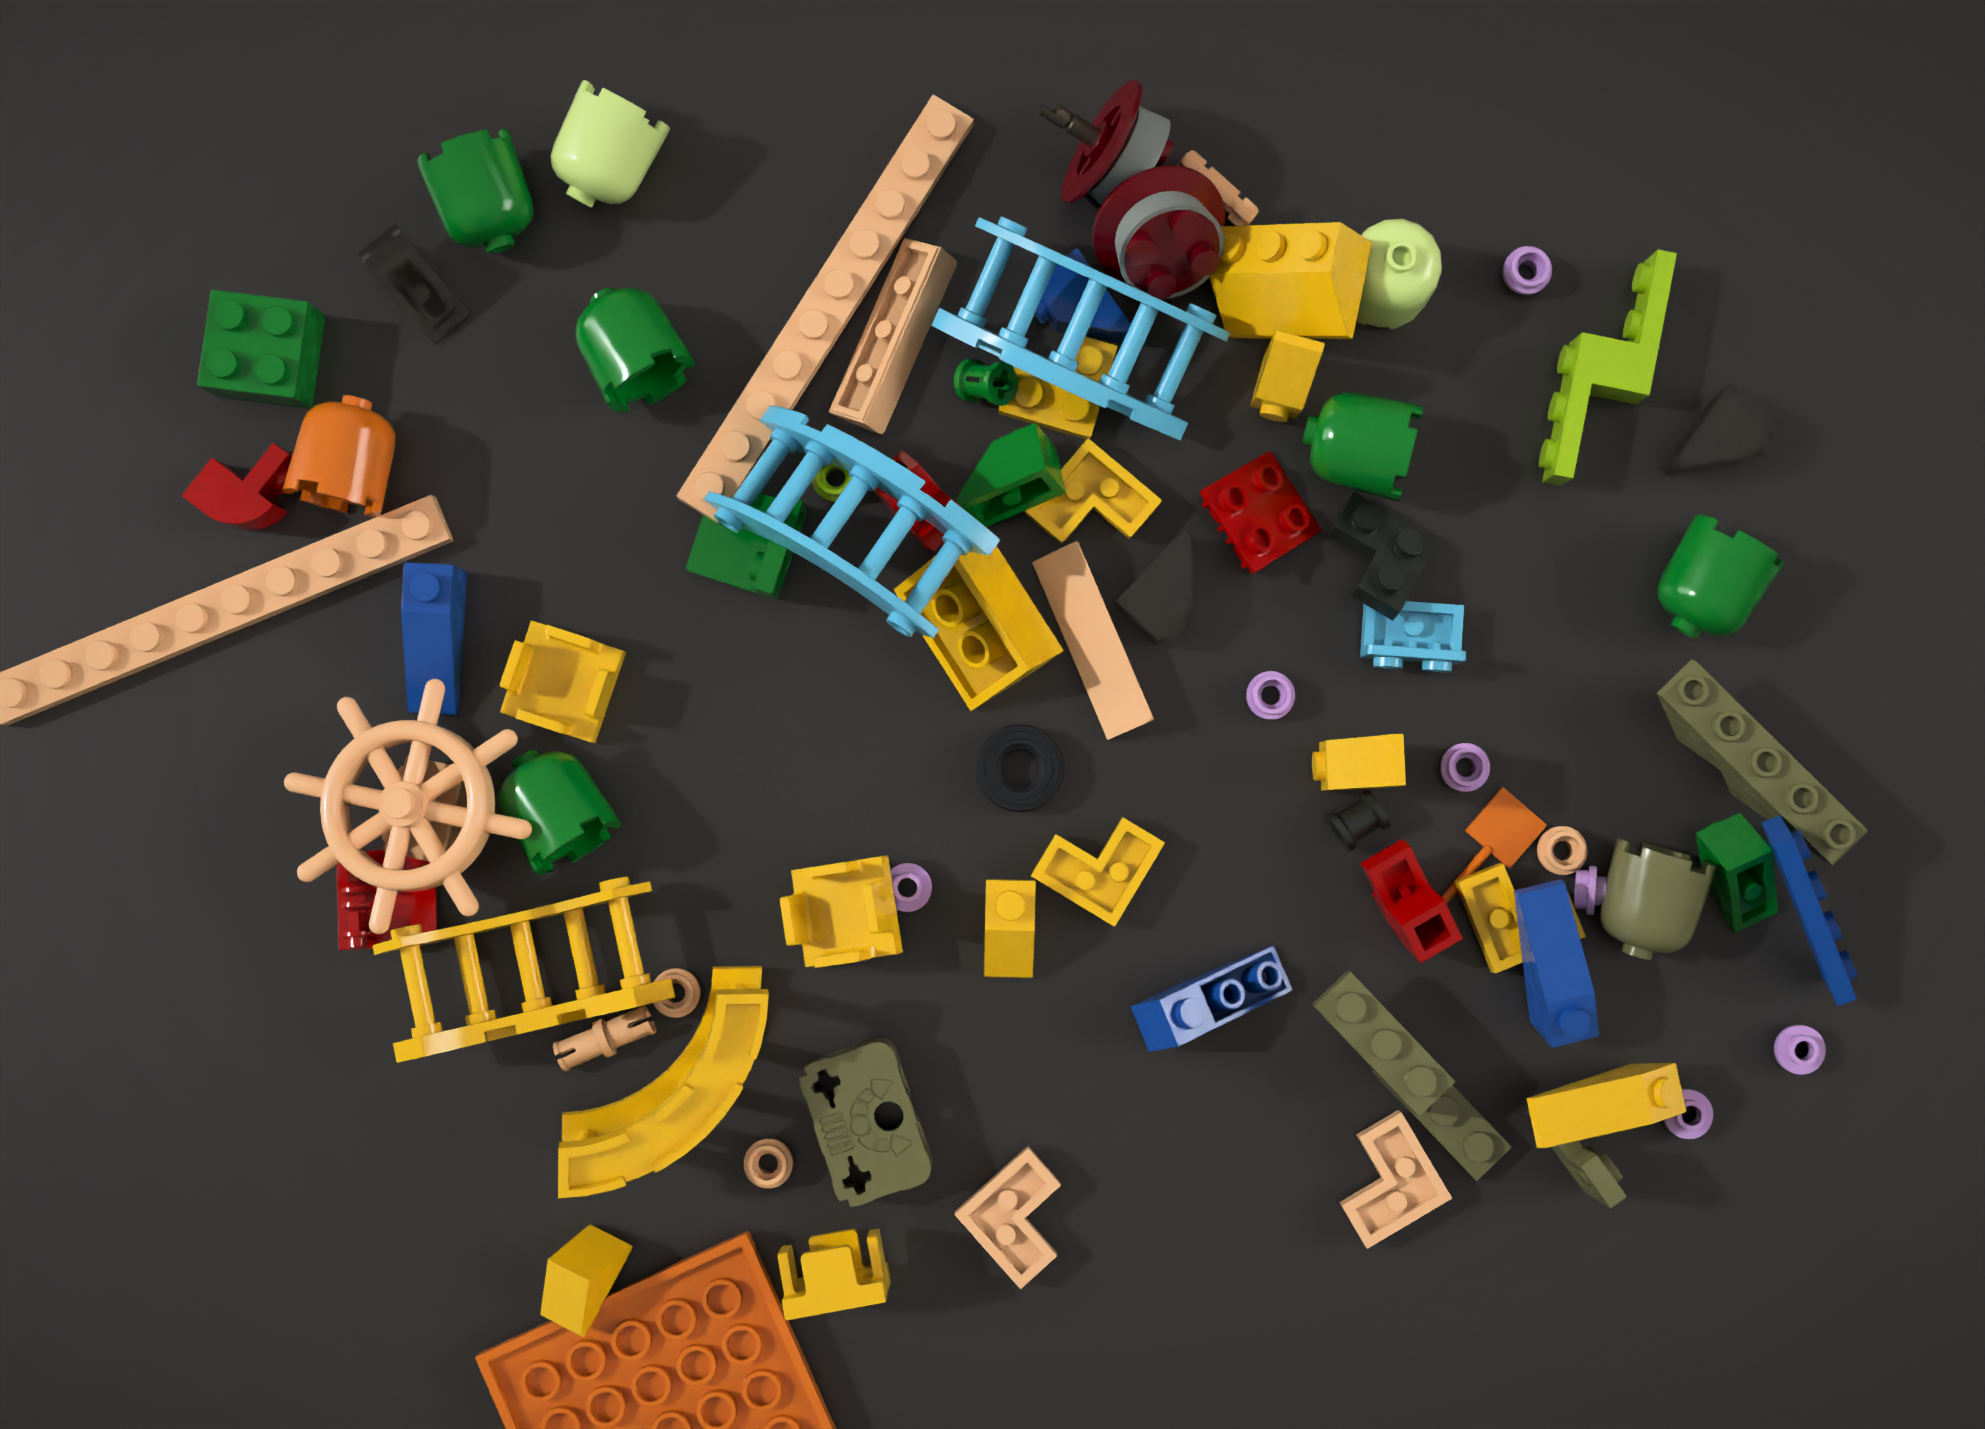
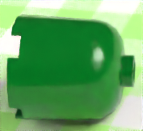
M487 129L460 135L440 143L444 153L431 159L429 153L425 152L416 161L449 237L463 247H485L488 254L503 252L514 247L516 244L513 237L524 232L531 223L534 214L533 200L511 134L507 129H501L498 132L499 138L490 139Z
M610 287L598 291L591 297L590 304L587 305L577 319L575 339L603 398L612 411L628 412L630 409L627 403L645 398L648 405L655 404L672 394L687 381L683 371L686 368H694L695 362L661 306L650 293L637 288L615 289Z
M1341 392L1333 395L1324 403L1319 417L1309 415L1302 444L1311 446L1310 463L1313 471L1320 479L1331 484L1399 502L1402 489L1393 487L1396 475L1406 477L1418 432L1417 429L1408 427L1410 418L1420 419L1424 406L1355 392Z
M1702 514L1694 516L1657 586L1658 599L1663 609L1674 617L1670 626L1693 639H1697L1701 632L1715 637L1729 636L1737 632L1745 624L1785 563V561L1776 558L1778 556L1777 552L1740 530L1737 531L1734 538L1714 530L1719 521Z
M531 750L520 755L511 763L513 770L504 778L498 790L497 802L502 815L527 820L532 826V833L528 838L516 840L537 875L552 873L555 870L551 863L567 855L572 863L580 860L611 838L607 830L609 826L614 829L622 825L584 766L574 755L565 751H548L539 754L537 750Z

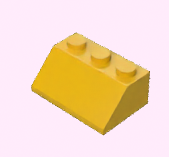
M1341 222L1221 226L1224 235V250L1220 258L1219 267L1210 276V281L1224 329L1230 332V338L1272 339L1276 330L1308 339H1353L1372 247L1371 241Z
M997 545L990 556L969 552L966 556L961 554L921 613L924 618L939 629L934 638L922 636L970 711H973L1035 672L1064 651ZM935 556L894 589L896 595L905 602Z

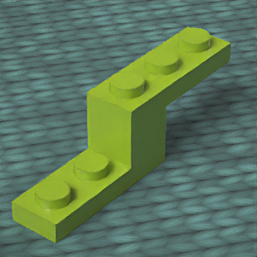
M1658 249L1644 263L1638 264L1632 281V291L1638 292L1635 309H1631L1628 312L1623 328V338L1629 339L1628 341L1581 332L1569 345L1563 346L1557 364V373L1563 374L1560 392L1553 394L1548 410V420L1554 421L1551 439H1545L1539 456V467L1545 468L1543 483L1562 486L1574 478L1590 395L1635 405L1650 395L1677 253Z

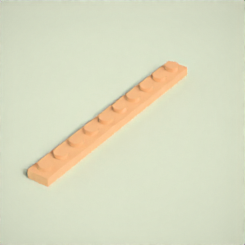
M932 95L676 495L678 500L720 525V522L714 518L717 510L707 503L704 498L709 491L733 498L772 442L770 439L772 431L759 420L770 405L793 410L974 126L973 118L937 96Z
M433 495L426 496L380 515V517H375L0 672V725L8 726L454 542L437 498Z

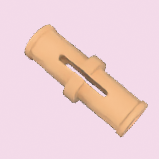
M639 1006L607 1022L601 1018L592 1022V1028L562 1041L554 1042L553 1050L555 1055H563L574 1049L576 1050L574 1053L557 1060L561 1069L567 1072L571 1068L600 1055H604L606 1058L617 1054V1048L647 1035L655 1034L656 1027L654 1021H646L633 1027L635 1023L651 1017L647 1006Z

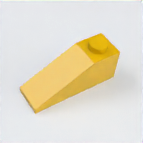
M1389 734L1319 742V751L1312 753L1314 781H1321V791L1406 785L1404 735Z
M1676 1063L1629 1064L1526 1098L1537 1148H1548L1646 1126L1687 1112Z

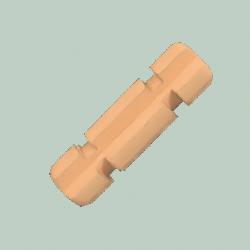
M1191 150L1180 159L1177 166L1196 170L1211 180L1222 197L1225 211L1229 214L1227 220L1234 226L1250 225L1259 212L1258 207L1247 197L1242 200L1238 196L1241 192L1213 166L1210 169L1206 168L1204 165L1207 161L1196 151Z

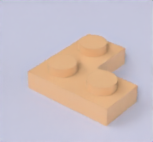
M1397 1110L1356 1134L1381 1178L1339 1203L1367 1249L1452 1199L1402 1112Z
M1029 1146L1023 1149L955 1211V1216L1020 1289L1057 1257V1252L1026 1217L1061 1186V1182Z

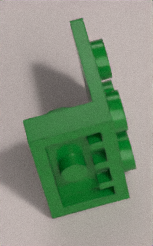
M760 493L751 507L765 513L775 500V497ZM799 499L783 522L798 532H801L808 511L803 500ZM703 515L686 569L690 573L778 600L794 552L769 539L743 529L735 533L721 523L719 525Z

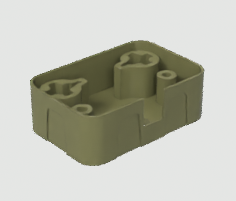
M883 1037L874 1038L809 1061L799 1078L803 1096L806 1098L814 1123L813 1127L822 1154H824L838 1200L848 1199L850 1207H855L897 1191H904L925 1183L931 1173L932 1155L919 1115L915 1113L909 1095L910 1088L894 1043ZM821 1070H827L830 1077L838 1075L840 1082L834 1087L835 1096L833 1098L832 1095L828 1094L826 1088L817 1089L815 1085L821 1077ZM883 1102H894L903 1111V1121L894 1130L882 1129L875 1121V1110ZM852 1161H854L855 1165H858L861 1172L869 1171L871 1174L867 1177L864 1188H859L856 1181L848 1182L846 1179L852 1171Z

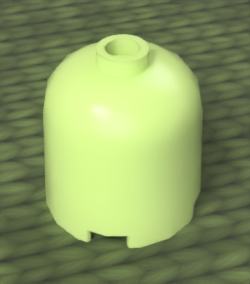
M583 80L554 142L550 155L552 168L561 180L570 185L566 194L591 208L596 200L610 205L622 204L631 199L637 191L662 146L670 127L659 120L655 128L648 124L650 120L644 118L645 110L602 88L599 96L593 94L595 90L593 85Z
M1405 219L1383 220L1367 228L1361 234V236L1372 242L1356 320L1361 325L1369 324L1378 328L1388 327L1389 329H1396L1412 321L1418 315L1437 287L1442 272L1441 251L1434 237L1420 224Z

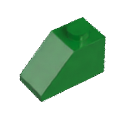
M1036 422L992 441L956 498L957 503L985 527H988L1065 494L1066 491L1056 447Z
M1741 813L1723 821L1714 822L1696 833L1700 866L1702 867L1703 861L1717 865L1711 889L1729 927L1734 933L1778 913L1773 850Z

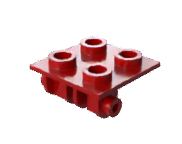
M1271 451L1264 453L1199 491L1205 501L1201 506L1203 509L1207 508L1216 524H1221L1217 528L1218 532L1225 531L1229 538L1225 540V543L1227 545L1234 544L1233 550L1242 562L1241 568H1248L1252 575L1322 531Z
M363 848L371 858L383 865L386 852H383V850L366 851ZM406 857L403 870L420 868L430 864V862ZM341 863L337 864L339 951L373 948L372 945L392 940L391 930L421 924L422 933L438 930L436 888L416 892L398 891L389 929L383 934L373 933L369 928V921L377 887L355 877Z

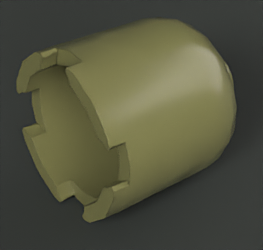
M1618 837L1606 880L1605 895L1600 904L1599 918L1602 927L1611 937L1624 942L1622 952L1638 958L1651 960L1653 952L1668 954L1683 949L1690 943L1695 933L1717 865L1703 861L1702 867L1699 869L1692 866L1693 861L1689 860L1690 855L1646 842H1642L1640 851L1629 849L1631 840Z

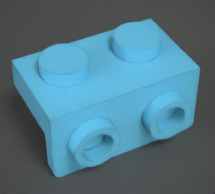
M1406 601L1401 612L1392 621L1363 603L1360 658L1373 659V667L1402 669L1403 661L1422 662V671L1452 672V665L1466 662V651H1461L1464 605Z

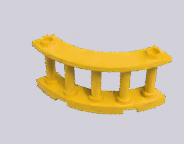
M628 876L600 882L601 892L517 913L422 933L421 924L391 930L392 940L372 945L374 955L400 950L416 1027L411 1029L413 1039L393 1043L397 1063L675 998L671 978L651 983L649 973L644 974L628 897L652 891L650 881L630 885ZM605 903L609 904L625 978L620 980L622 990L606 993L604 984L599 985L583 911L585 908ZM564 914L580 989L575 990L576 1001L552 1006L551 996L545 997L530 921ZM510 926L526 1002L521 1003L523 1013L496 1019L495 1009L489 1010L474 934ZM454 939L470 1015L465 1016L467 1026L443 1031L441 1022L436 1023L420 946Z
M713 966L707 1006L694 1036L674 1063L653 1082L619 1101L583 1111L562 1112V1142H559L558 1199L589 1196L624 1187L626 1182L640 1178L652 1171L656 1173L687 1154L724 1118L740 1095L743 1083L752 1068L754 1060L758 1056L762 1044L769 999L768 989H761L762 966Z

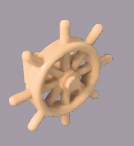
M431 679L426 683L417 721H391L372 728L353 698H341L337 703V710L354 739L336 757L326 778L293 772L284 779V786L288 791L321 798V824L329 845L298 867V878L303 882H311L341 863L355 877L376 886L377 891L369 921V928L375 934H383L389 929L398 891L416 892L444 885L462 915H475L479 909V903L461 873L478 857L490 833L516 839H526L532 833V826L527 820L495 814L494 787L486 765L517 744V734L510 729L502 730L474 749L459 735L437 726L445 693V685L439 679ZM411 743L409 756L406 755L404 765L400 766L397 770L386 750L397 745ZM432 746L444 752L454 763L446 764L429 760ZM368 763H370L384 786V790L355 785L359 775ZM350 804L379 810V813L355 829L352 828ZM381 835L385 842L383 852H386L383 865L375 861L363 850L364 846ZM406 857L430 862V864L420 868L403 870Z

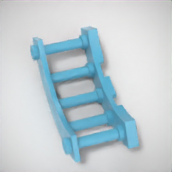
M1001 216L996 225L979 217L975 226L997 236L971 298L966 309L961 307L958 315L939 308L931 326L975 348L979 347L994 354L1000 360L1101 407H1108L1129 416V419L1181 440L1188 422L1171 414L1175 406L1171 404V401L1203 332L1227 342L1230 332L1213 325L1217 315L1191 303L1185 312L1024 237L1028 228ZM1017 245L1039 255L1007 329L1002 327L998 335L984 328L987 318L983 316L1014 246ZM1058 264L1089 278V281L1057 352L1052 350L1049 358L1025 348L1029 340L1025 337V334ZM1109 287L1141 303L1108 375L1103 373L1100 381H1097L1075 371L1079 363L1075 361V358L1106 289ZM1160 311L1186 324L1154 394L1148 393L1144 402L1126 394L1130 385L1126 384V381Z
M770 405L759 421L772 431L770 435L772 442L733 498L708 492L704 500L717 510L714 518L735 533L743 529L769 539L830 573L889 615L886 619L887 623L903 635L912 637L914 633L934 638L939 629L921 615L922 611L961 554L966 556L969 552L990 556L1000 539L952 500L944 507L928 494H925L920 489L926 481L874 448L828 424L820 432L806 425L809 421L807 415ZM795 451L806 453L765 513L751 507L788 453L794 454ZM832 463L850 472L849 476L852 479L811 538L783 522L822 466L828 467ZM877 487L898 500L897 506L899 510L859 568H856L828 550V547L867 491H874ZM925 519L944 534L942 537L944 545L904 602L875 580L915 521Z

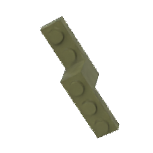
M1347 970L1312 1004L1373 1069L1371 1072L1474 1180L1478 1181L1512 1148L1453 1086L1455 1083L1454 1079L1351 971Z

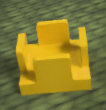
M531 620L524 642L515 640L500 682V687L507 689L500 713L558 733L596 743L626 652Z
M888 855L791 870L794 894L780 898L786 944L787 946L802 944L805 967L814 966L818 968L903 953Z
M853 1228L811 1236L808 1242L810 1251L803 1253L801 1256L803 1278H798L792 1244L781 1246L778 1252V1262L784 1291L782 1305L785 1321L885 1303L887 1300L891 1279L888 1262L885 1263L880 1229L869 1230L867 1236L871 1265L869 1266L863 1264L858 1233Z

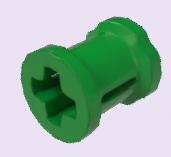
M965 359L956 368L954 388L958 397L965 402H977L980 399H987L993 405L1006 406L1016 396L1018 376L1015 373L1014 367L1006 362H995L992 365H985L979 359ZM968 377H978L979 382L968 381ZM993 382L1004 383L1005 386L994 387Z

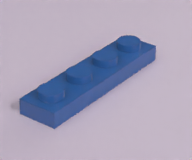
M1781 815L1761 822L1829 992L1837 1006L1856 1000L1857 998L1850 980L1858 978V975L1847 950L1840 952L1837 950L1834 941L1843 938L1831 910L1823 913L1819 901L1826 899L1827 895L1816 871L1813 870L1808 873L1806 871L1803 860L1811 858V854L1799 829L1790 832Z

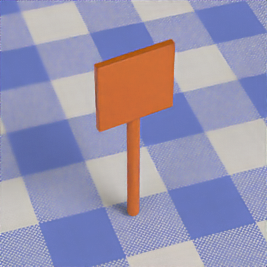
M1501 787L1464 830L1483 848L1454 881L1473 874L1490 854L1510 869L1545 829L1547 824L1509 791ZM1455 882L1441 896L1446 904L1458 892Z

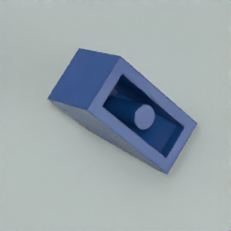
M1078 248L1066 255V257L1091 268ZM1057 264L1034 314L1035 317L1042 324L1049 321L1056 332L1065 333L1089 278ZM1107 289L1086 337L1123 343L1131 323Z

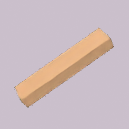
M907 238L903 239L828 411L830 414L878 434L885 432L957 266V261L942 247Z
M1078 541L1070 543L1032 562L1107 740L1154 720Z

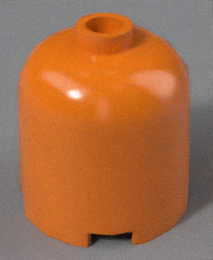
M343 395L342 402L330 401L315 405L306 413L285 478L283 492L293 494L295 491L302 490L301 501L347 513L349 504L366 507L365 516L380 517L395 449L396 435L392 425L383 416L371 411L372 402L363 398Z

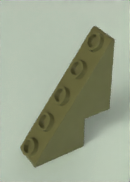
M1691 659L1657 692L1677 740L1721 770L1731 795L1766 820L1781 815L1789 831L1793 832L1799 829L1808 849L1829 865L1833 866L1868 832L1826 788L1695 660Z

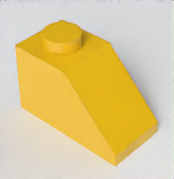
M1276 330L1264 352L1250 407L1260 409L1259 415L1272 421L1287 422L1289 417L1297 419L1304 408L1325 343Z
M986 879L984 977L1033 978L1035 880Z

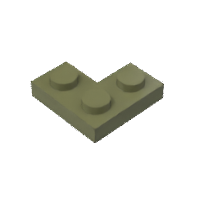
M1579 1141L1552 1146V1149L1584 1193L1609 1208L1614 1207L1627 1197L1618 1185L1623 1176L1606 1154L1599 1155L1591 1146L1585 1149Z

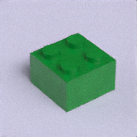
M211 290L197 386L219 398L311 409L313 407L326 315L308 301Z

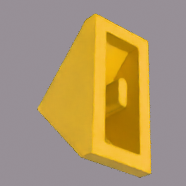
M589 1224L548 1258L540 1315L585 1338L633 1246Z

